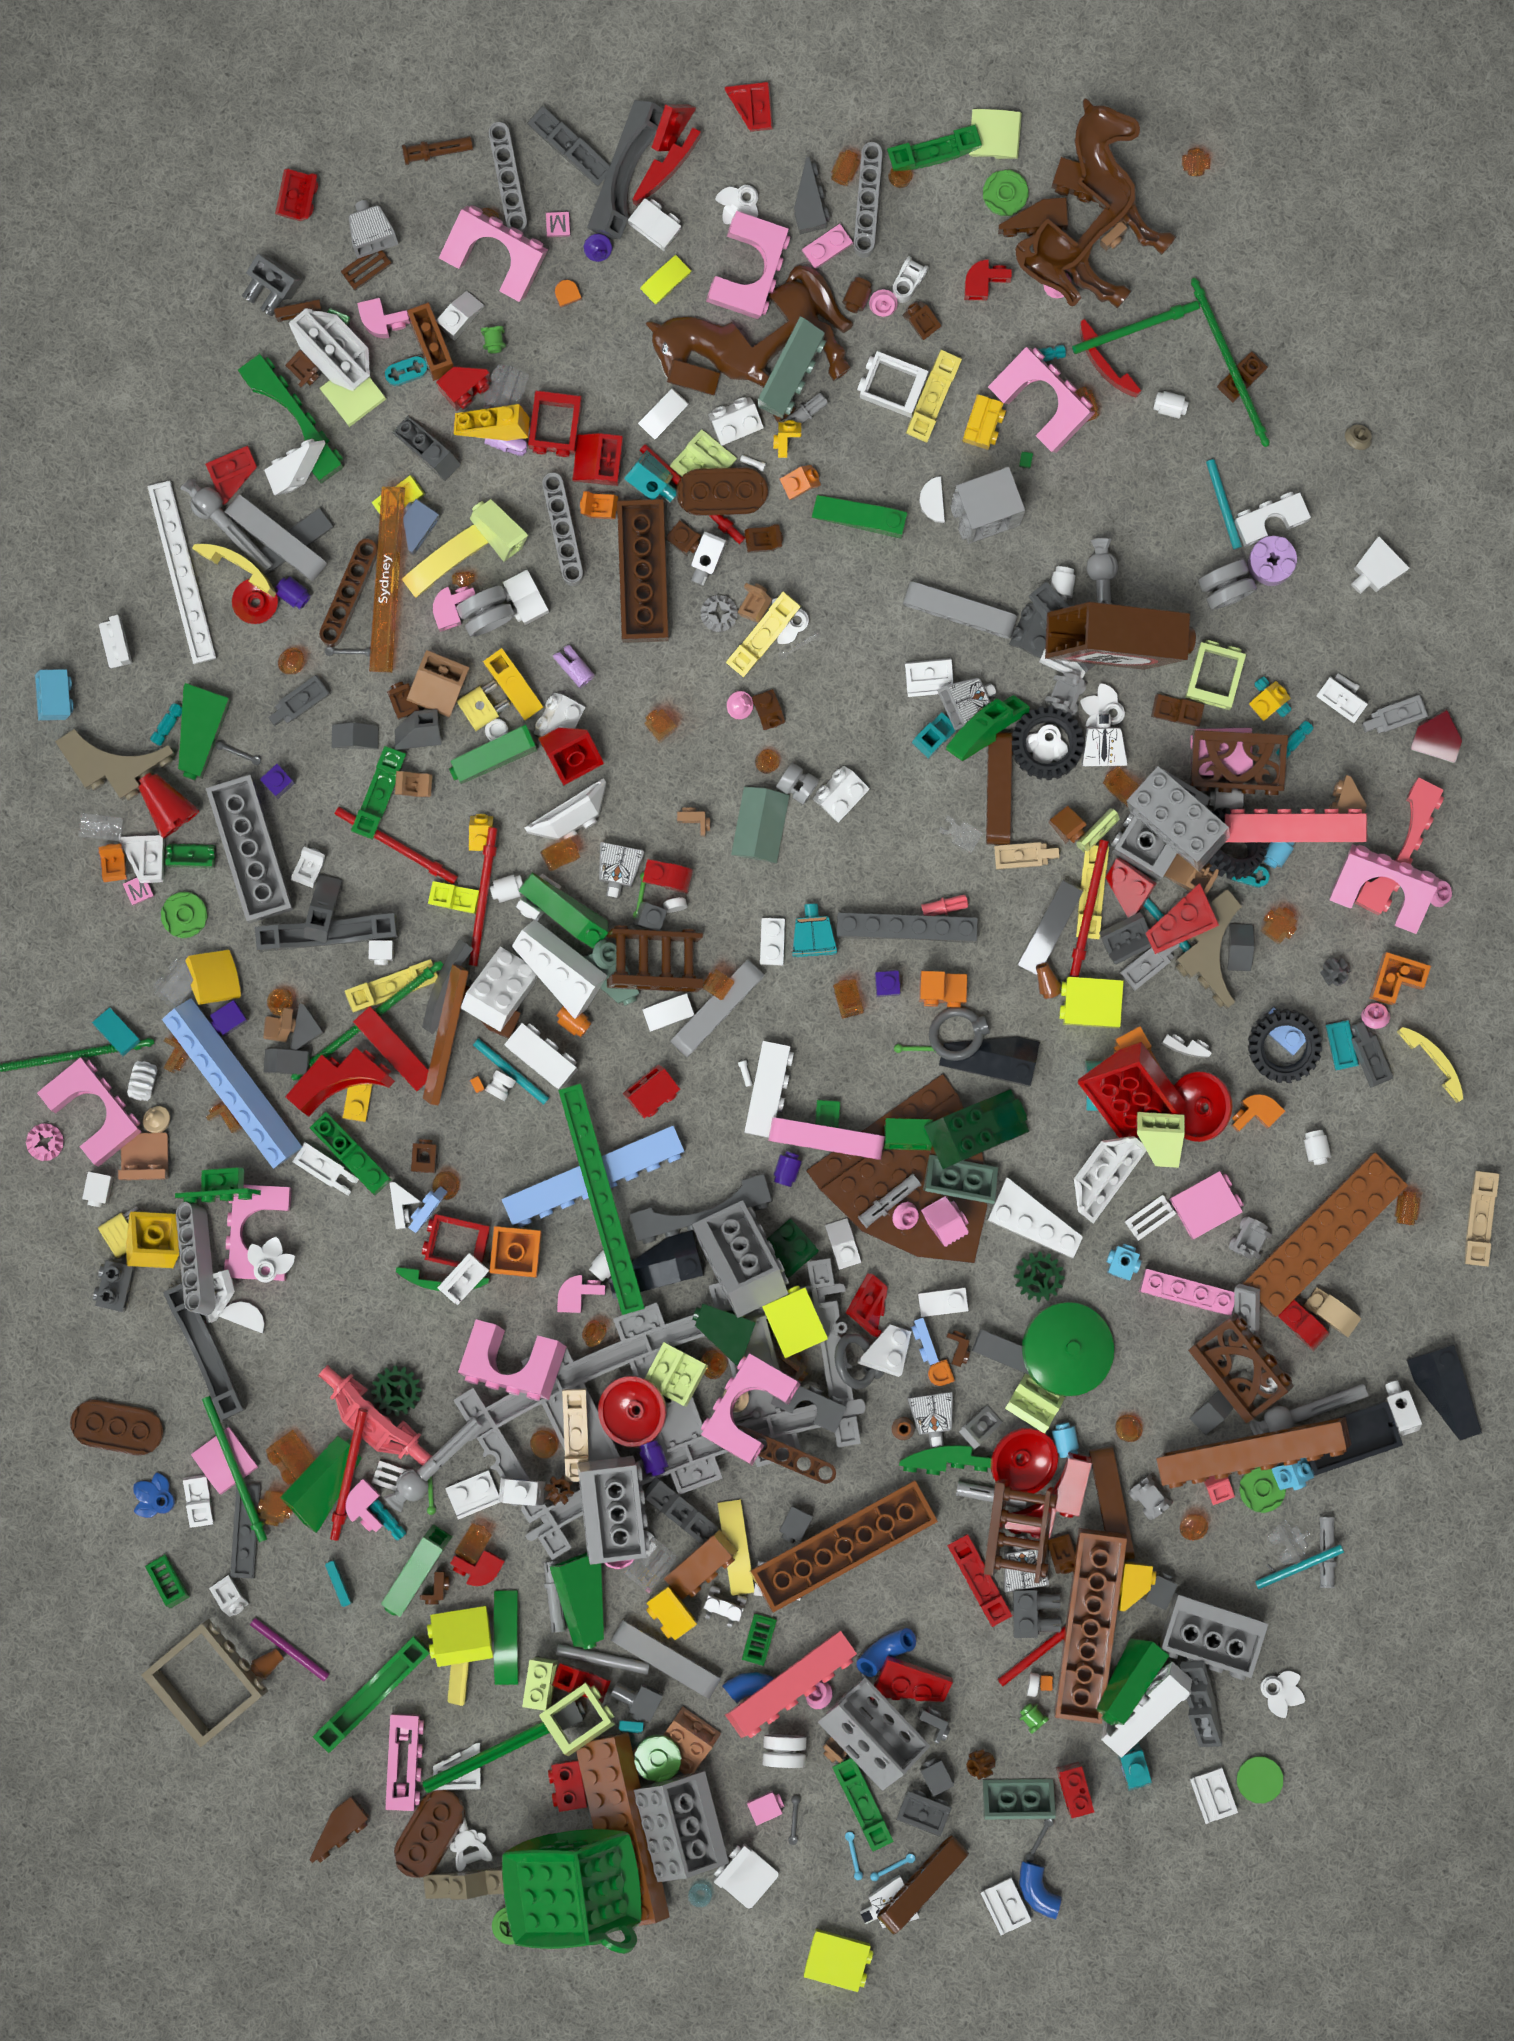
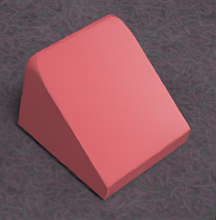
M1210 1476L1204 1482L1213 1505L1235 1497L1228 1477L1215 1479V1476Z

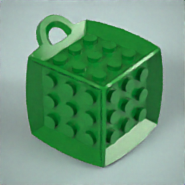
M585 1829L547 1834L526 1840L502 1854L504 1901L510 1931L516 1946L561 1949L602 1944L611 1951L622 1954L633 1950L637 1944V1936L633 1929L641 1923V1893L635 1853L628 1832ZM621 1930L625 1939L622 1942H617L608 1937L607 1934Z

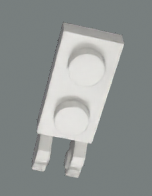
M306 1142L292 1161L330 1187L334 1186L348 1196L351 1193L349 1188L336 1182L340 1174L347 1177L352 1183H357L359 1180L344 1170L343 1166Z

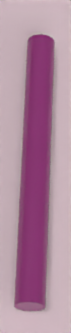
M254 1618L250 1626L322 1681H325L330 1675L257 1618Z

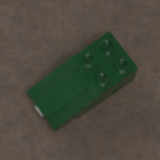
M1011 1089L924 1126L942 1169L1030 1132L1025 1122L1027 1120L1025 1110L1021 1101L1015 1099Z

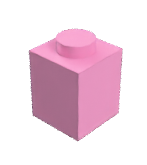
M773 1790L747 1802L756 1826L781 1815V1808L785 1807L780 1795H774Z

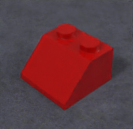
M557 728L538 738L563 786L604 764L589 732L585 729Z

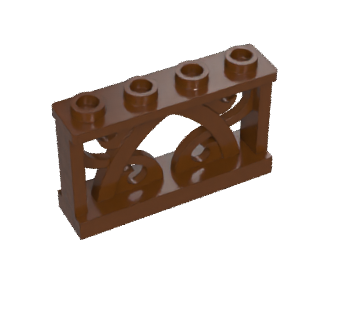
M1193 730L1190 786H1195V789L1198 791L1208 792L1209 787H1218V792L1232 793V788L1242 789L1241 793L1255 794L1256 790H1265V795H1279V791H1284L1288 735ZM1200 740H1205L1209 757L1198 761ZM1237 742H1242L1245 754L1257 762L1247 772L1237 777L1225 767L1220 759L1229 757L1235 751ZM1222 743L1227 744L1229 747L1228 751L1218 755L1217 752L1222 751L1220 750V745ZM1275 744H1280L1279 765L1269 760ZM1253 745L1259 747V751L1256 753L1262 754L1260 757L1250 752V748ZM1212 761L1214 766L1208 767L1206 772L1212 771L1214 776L1212 779L1205 780L1201 778L1199 768L1202 764ZM1265 764L1272 766L1276 770L1277 777L1272 783L1262 781L1263 774L1270 776L1269 771L1263 768ZM1221 775H1222L1223 777H1225V778H1226L1228 781H1230L1231 783H1216V782L1220 779V777H1221ZM1254 777L1258 785L1243 783Z
M1236 1313L1188 1350L1246 1424L1294 1387L1291 1377L1280 1369L1276 1358L1264 1349L1261 1339L1257 1335L1252 1334L1248 1329L1245 1319ZM1233 1329L1238 1335L1239 1340H1233L1231 1334L1228 1338L1229 1345H1226L1223 1338L1225 1330ZM1217 1336L1220 1346L1209 1349L1206 1343ZM1231 1354L1241 1355L1253 1360V1382L1245 1377L1232 1378L1229 1375L1233 1365ZM1223 1355H1225L1227 1360V1366L1224 1367L1219 1362V1359L1225 1360ZM1268 1378H1272L1278 1386L1277 1391L1274 1393L1265 1392L1260 1388L1261 1385L1266 1388L1272 1386L1268 1384ZM1244 1383L1251 1388L1249 1389L1245 1386V1391H1242L1238 1384ZM1257 1394L1267 1400L1256 1408L1252 1402Z

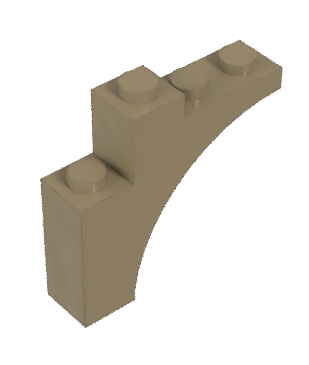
M75 729L55 741L87 790L92 788L94 791L105 784L103 780L107 778L122 801L125 799L130 801L140 794L138 792L140 784L137 780L148 773L153 775L154 772L152 770L159 766L161 768L168 766L173 762L172 758L176 756L169 745L153 753L140 756H119L106 753L85 741Z
M1228 889L1210 903L1219 926L1188 939L1190 942L1194 940L1197 944L1175 960L1178 964L1175 968L1183 977L1187 975L1190 979L1197 973L1199 975L1197 980L1205 990L1209 988L1214 994L1212 996L1214 1002L1218 1007L1224 1006L1225 1009L1229 1008L1235 1001L1229 994L1222 978L1220 969L1221 941L1232 917L1242 908Z
M502 1866L461 1872L436 1873L423 1877L426 1899L451 1898V1900H459L490 1894H504Z

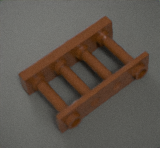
M620 925L614 926V929H611L607 934V938H616V972L607 978V988L696 993L703 988V979H696V976L693 975V942L700 941L703 938V933H696L694 929H684L682 932L628 929V926ZM626 939L639 940V973H637V976L628 975V972H626ZM648 940L662 941V974L659 977L651 976L648 973ZM671 941L684 942V975H682V978H675L671 974Z
M1000 1478L995 1482L984 1574L993 1576L1001 1568L1035 1573L1034 1583L1039 1584L1043 1577H1047L1049 1564H1046L1045 1561L1052 1508H1056L1058 1496L1054 1494L1055 1487L1048 1488L1046 1495L1012 1490L1011 1487H1008L1009 1480ZM1014 1499L1044 1504L1043 1518L1009 1513V1510H1005L1006 1501ZM1011 1522L1041 1527L1040 1541L1006 1536V1533H1002L1003 1524ZM1008 1545L1038 1550L1037 1564L1003 1559V1556H999L1000 1548Z

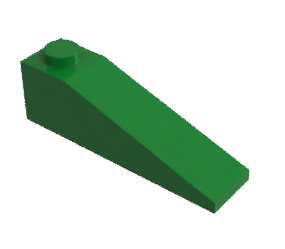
M817 495L811 518L901 539L907 512Z
M533 872L519 888L521 894L591 948H594L609 933L608 920Z

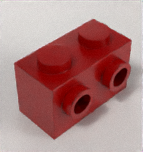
M658 1064L622 1094L638 1115L645 1119L655 1115L659 1110L658 1107L663 1103L672 1101L677 1096L676 1093L681 1089L665 1068Z
M578 1759L552 1763V1769L548 1770L550 1784L554 1783L556 1793H552L553 1806L558 1807L559 1812L587 1808V1798Z

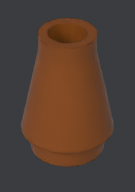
M1045 962L1037 965L1035 968L1038 977L1039 993L1045 999L1058 996L1061 993V984L1051 970L1049 963Z
M900 1417L892 1424V1433L899 1440H908L915 1432L914 1423L909 1418ZM901 1425H907L908 1431L906 1433L899 1431Z
M275 1648L271 1652L252 1660L251 1670L256 1676L266 1680L284 1658Z

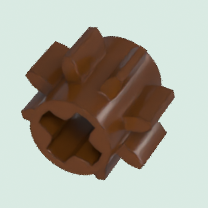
M553 1476L550 1479V1484H546L544 1490L548 1491L545 1499L553 1501L554 1506L558 1502L566 1505L568 1502L567 1497H572L574 1494L570 1490L572 1482L568 1483L564 1476L558 1480Z
M981 1749L969 1754L970 1760L967 1761L966 1767L970 1775L977 1776L978 1780L993 1775L991 1769L995 1767V1759L991 1753Z

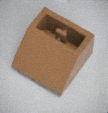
M426 650L407 701L430 710L437 709L438 713L450 718L469 667Z
M1346 775L1342 780L1336 782L1333 796H1336L1335 802L1329 805L1328 809H1339V813H1348V809H1362V813H1365L1367 805L1351 776Z
M1177 853L1164 877L1189 892L1200 883L1205 895H1207L1218 876L1219 870L1210 871L1209 869L1212 865L1208 863L1200 871H1197Z

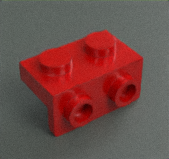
M284 169L275 214L297 221L307 220L312 215L314 208L312 198L318 188L317 174L312 173L308 175L291 169Z

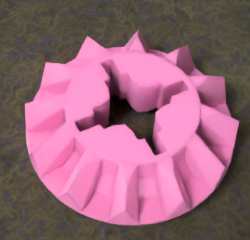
M45 1123L36 1125L28 1132L26 1140L28 1152L35 1159L41 1161H48L57 1157L62 1151L64 1143L59 1129ZM39 1134H41L44 1138L53 1137L51 1141L48 1142V1148L50 1151H48V1149H46L44 1146L36 1147L38 1143L41 1142Z

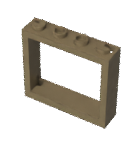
M210 1619L199 1625L141 1675L200 1748L268 1692L262 1683L263 1679L253 1673L249 1662L239 1656L235 1645L230 1640L225 1639L221 1634L220 1627H216ZM200 1634L206 1638L252 1694L250 1698L210 1731L159 1670Z

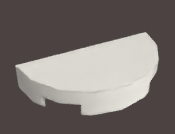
M940 476L932 478L924 485L920 493L919 503L922 512L934 522L944 523Z
M232 1303L224 1308L219 1316L262 1334L264 1332L265 1323L259 1309L250 1303Z

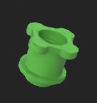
M503 326L481 328L485 341L483 349L488 350V353L491 354L502 352V348L506 347V344L503 343L502 334L505 333Z
M1029 1703L1020 1711L1021 1716L1019 1720H1023L1029 1727L1028 1731L1032 1734L1045 1724L1049 1718L1037 1708L1038 1704L1032 1706Z

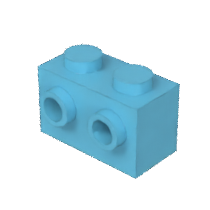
M39 670L35 675L38 720H66L70 713L73 712V700L69 699V690H71L72 686L71 677L67 676V670Z

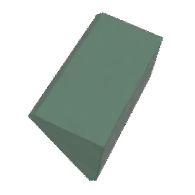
M744 787L731 855L777 864L790 795L767 788Z
M929 1155L923 1190L994 1204L998 1167L961 1161L942 1169L937 1156Z
M1053 1779L983 1780L984 1819H1056Z

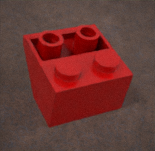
M453 367L437 380L436 384L440 393L458 411L460 408L462 410L466 409L473 402L472 398L477 393L482 395L490 388L491 377L487 369Z
M601 433L577 435L572 481L618 486L623 436Z

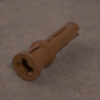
M471 136L429 144L421 141L417 145H402L405 165L420 160L428 162L430 157L473 150ZM460 145L452 148L439 149L447 146Z

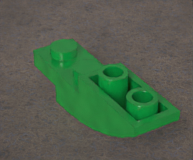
M1014 695L1003 702L998 698L975 714L958 731L946 746V750L963 762L995 742L996 734L1021 719L1024 714H1028L1030 706Z
M327 1112L310 1127L313 1133L374 1196L392 1180Z
M951 1445L933 1447L911 1454L899 1460V1466H903V1471L917 1473V1468L927 1469L926 1474L939 1476L941 1471L946 1472L947 1462L951 1463V1468L964 1469L965 1465H972L975 1471L988 1472V1468H991V1458L971 1456L972 1446Z

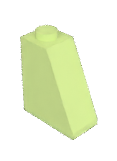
M491 499L486 503L481 501L472 508L473 512L470 520L503 562L523 548L528 535Z
M1137 1112V1134L1155 1166L1179 1168L1184 1139V1115Z

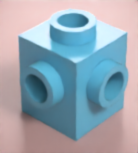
M1123 1244L1122 1247L1116 1246L1115 1250L1111 1249L1106 1261L1110 1263L1107 1273L1130 1281L1133 1272L1138 1273L1142 1260L1138 1259L1140 1254L1135 1253L1136 1248ZM1122 1257H1125L1128 1261L1125 1266L1121 1264Z
M1301 1458V1461H1298L1297 1464L1284 1466L1282 1462L1275 1466V1468H1272L1279 1490L1293 1487V1490L1301 1489L1307 1486L1306 1482L1314 1478L1307 1458Z

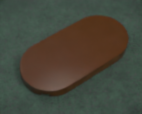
M751 468L694 469L685 473L680 478L676 487V497L679 505L687 513L696 516L754 513L761 508L768 496V487L765 479Z
M89 1400L80 1404L72 1413L70 1420L72 1433L81 1444L132 1455H146L153 1452L160 1445L164 1434L160 1419L152 1411L100 1400Z
M436 1790L428 1793L420 1802L394 1848L395 1863L404 1875L422 1878L430 1875L439 1865L465 1818L463 1802L455 1793L448 1790Z

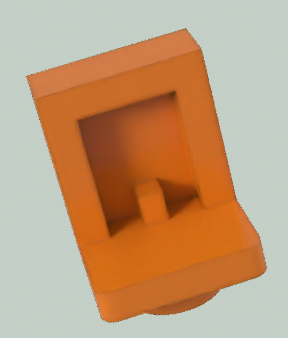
M812 465L801 466L780 478L789 500L800 496L812 488L821 486L819 474Z
M584 491L583 497L580 500L581 514L590 518L616 519L618 496L593 494L589 491Z
M108 844L99 847L103 882L127 879L125 854L122 845Z

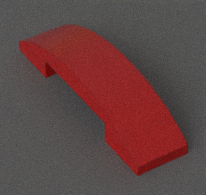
M1085 319L1080 322L1079 329L1082 342L1098 336ZM1095 347L1086 350L1091 363L1107 382L1132 397L1137 398L1140 395V388L1128 373L1119 378Z
M968 1534L948 1544L947 1546L991 1627L1012 1617L991 1576L984 1574L985 1565Z

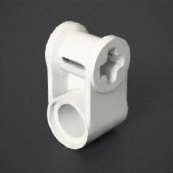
M910 256L905 260L892 288V293L897 298V302L900 303L910 300L929 269L927 265L922 266L913 261ZM906 286L909 292L907 294H900L897 291V287Z

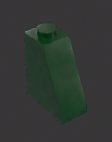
M702 1304L701 1308L696 1307L692 1320L696 1321L695 1326L738 1366L745 1355L756 1322L742 1317L737 1318L734 1314Z

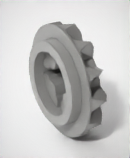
M717 594L709 597L702 605V622L712 631H726L737 620V607L727 596ZM717 604H719L722 611H729V613L722 615L721 623H719L716 615L709 614L716 611Z

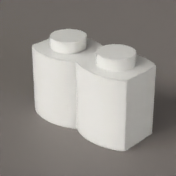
M644 199L628 219V224L661 250L665 251L681 230L680 220L671 213L668 215L661 211L662 206L655 200L651 199L648 201Z
M528 570L503 582L505 586L503 590L507 596L506 600L507 602L512 600L516 607L513 611L518 622L523 621L524 625H527L549 613Z

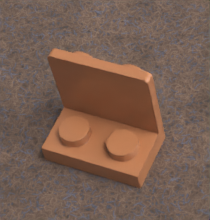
M140 1133L121 1148V1170H118V1180L169 1179L167 1133Z
M682 1706L663 1735L671 1738L679 1746L681 1752L679 1771L685 1775L696 1771L721 1733Z

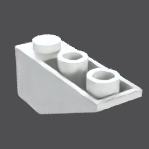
M314 439L304 441L301 443V448L292 449L286 452V457L272 461V465L265 469V473L274 495L291 493L306 483L325 445L324 440L315 442Z

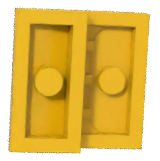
M230 950L196 954L187 957L185 961L193 978L190 986L198 1005L241 997L239 979Z

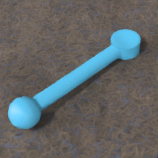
M847 1832L845 1838L850 1846L855 1869L854 1878L859 1881L863 1878V1874L859 1870L853 1843L854 1834Z
M907 1854L905 1859L878 1873H871V1880L877 1881L880 1876L907 1862L913 1863L915 1856Z

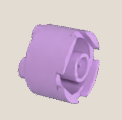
M1279 536L1265 537L1258 541L1250 552L1248 559L1249 572L1254 579L1264 585H1279L1285 582L1294 571L1297 563L1296 551L1286 538ZM1270 556L1273 559H1277L1275 566H1273L1272 562H1267Z

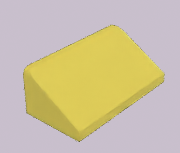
M469 1662L451 1665L447 1700L449 1703L463 1706L466 1702Z

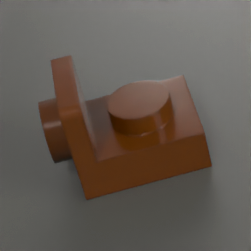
M920 301L910 304L902 315L905 320L909 321L922 340H925L942 327L927 304Z
M679 520L665 539L684 555L688 556L690 552L694 554L697 551L701 535L698 532L695 533Z
M1069 1534L1048 1540V1548L1056 1574L1073 1572L1075 1552Z

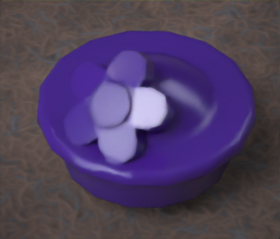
M593 234L585 240L584 253L590 260L600 262L610 256L612 243L605 235Z

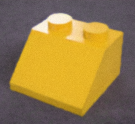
M130 1212L126 1241L127 1266L174 1268L179 1256L176 1214Z
M1124 1562L1117 1610L1126 1611L1151 1590V1585H1155L1156 1571H1153V1566Z
M670 1585L647 1601L649 1607L646 1608V1611L653 1620L657 1618L663 1624L660 1629L668 1639L673 1637L676 1640L697 1625L696 1619Z

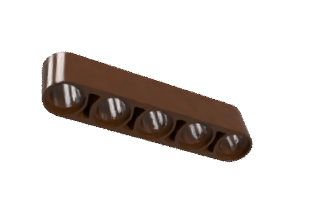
M362 539L356 545L321 626L319 635L322 642L328 647H335L341 642L378 557V548L371 539ZM364 546H372L373 553L371 555L364 556L361 554ZM355 567L364 568V573L360 577H354L352 575L353 569ZM346 588L355 589V594L352 598L343 597V591ZM337 609H344L346 611L343 619L338 620L334 618V612ZM329 630L337 632L336 638L332 641L325 639V633Z
M998 732L996 734V741L988 745L987 845H1010L1012 732Z
M737 1425L738 1429H742L752 1438L766 1440L767 1448L765 1451L760 1452L758 1456L820 1483L828 1484L835 1479L836 1469L829 1462L745 1426ZM786 1448L789 1451L788 1459L779 1461L775 1456L777 1449ZM807 1457L811 1462L809 1469L800 1470L797 1467L798 1459ZM823 1466H828L832 1469V1476L827 1480L819 1476V1470Z
M1107 1446L1089 1450L1104 1531L1126 1534L1127 1542L1124 1561L1134 1559V1550L1113 1447Z
M953 1835L949 1836L880 1910L877 1918L893 1935L899 1932L966 1859L969 1852Z

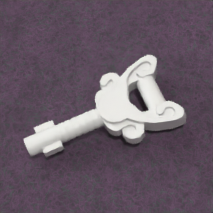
M464 1818L463 1824L459 1829L460 1833L456 1835L455 1841L450 1845V1850L457 1852L456 1868L458 1872L463 1871L467 1864L481 1859L493 1861L492 1854L483 1844L486 1841L485 1834H477L475 1830H469ZM469 1846L479 1848L478 1851L463 1855V1851Z

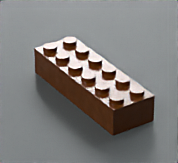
M664 500L617 501L622 643L669 641Z

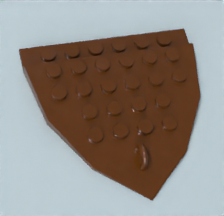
M941 1074L861 1132L884 1136L886 1118L933 1119L934 1122L964 1109L958 1094L945 1076ZM883 1146L881 1160L831 1152L806 1170L819 1190L862 1232L917 1257L968 1263L975 1262L987 1203L923 1190L929 1155L937 1156L933 1146L931 1150L884 1149ZM980 1153L964 1161L983 1165V1154ZM913 1174L921 1183V1186L917 1187L888 1210V1214L885 1217L882 1215L866 1228L858 1219V1216L874 1205L873 1202L875 1200L879 1201ZM945 1196L949 1202L954 1201L960 1212H963L969 1223L965 1225L968 1235L960 1237L959 1240L956 1239L955 1242L952 1241L947 1247L942 1244L930 1228L921 1211ZM910 1202L915 1205L918 1211V1221L910 1229H898L893 1223L894 1210L901 1203Z

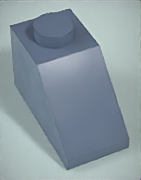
M417 499L413 503L409 502L402 512L404 514L403 522L408 550L413 556L440 519L439 514Z

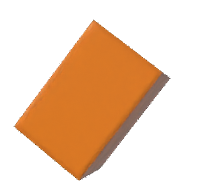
M479 1076L470 1080L476 1093L485 1090Z
M1040 1675L1041 1691H1052L1053 1676Z

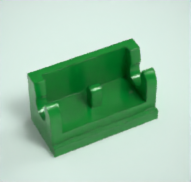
M169 844L166 846L167 858L165 865L167 867L215 868V845Z
M886 1118L884 1149L931 1150L932 1144L924 1126L932 1123L933 1119Z

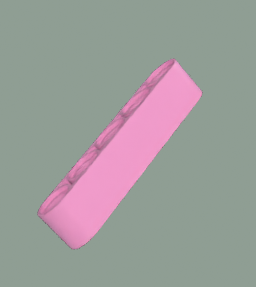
M772 1118L768 1141L881 1160L885 1136Z

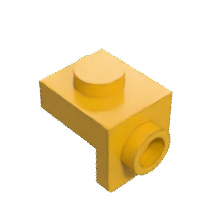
M793 420L778 422V435H774L773 449H778V458H787V437H801L800 422Z
M1275 681L1253 699L1249 705L1265 721L1291 698L1287 694L1286 689Z
M486 814L470 816L469 851H483V845H486L488 827H493V816Z

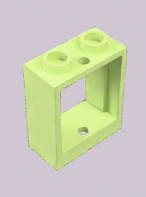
M1206 640L1205 643L1201 642L1185 698L1230 710L1246 654L1241 653L1242 650L1236 647L1228 646V649L1219 647V643ZM1205 651L1237 660L1228 697L1195 688Z
M539 1657L529 1660L522 1707L544 1711L551 1707L554 1690L552 1682L557 1671L558 1660Z
M586 1683L539 1715L566 1756H570L615 1725L612 1720L615 1717L607 1705L603 1707L599 1701L602 1696L595 1686L590 1687ZM586 1694L603 1721L571 1743L553 1715Z

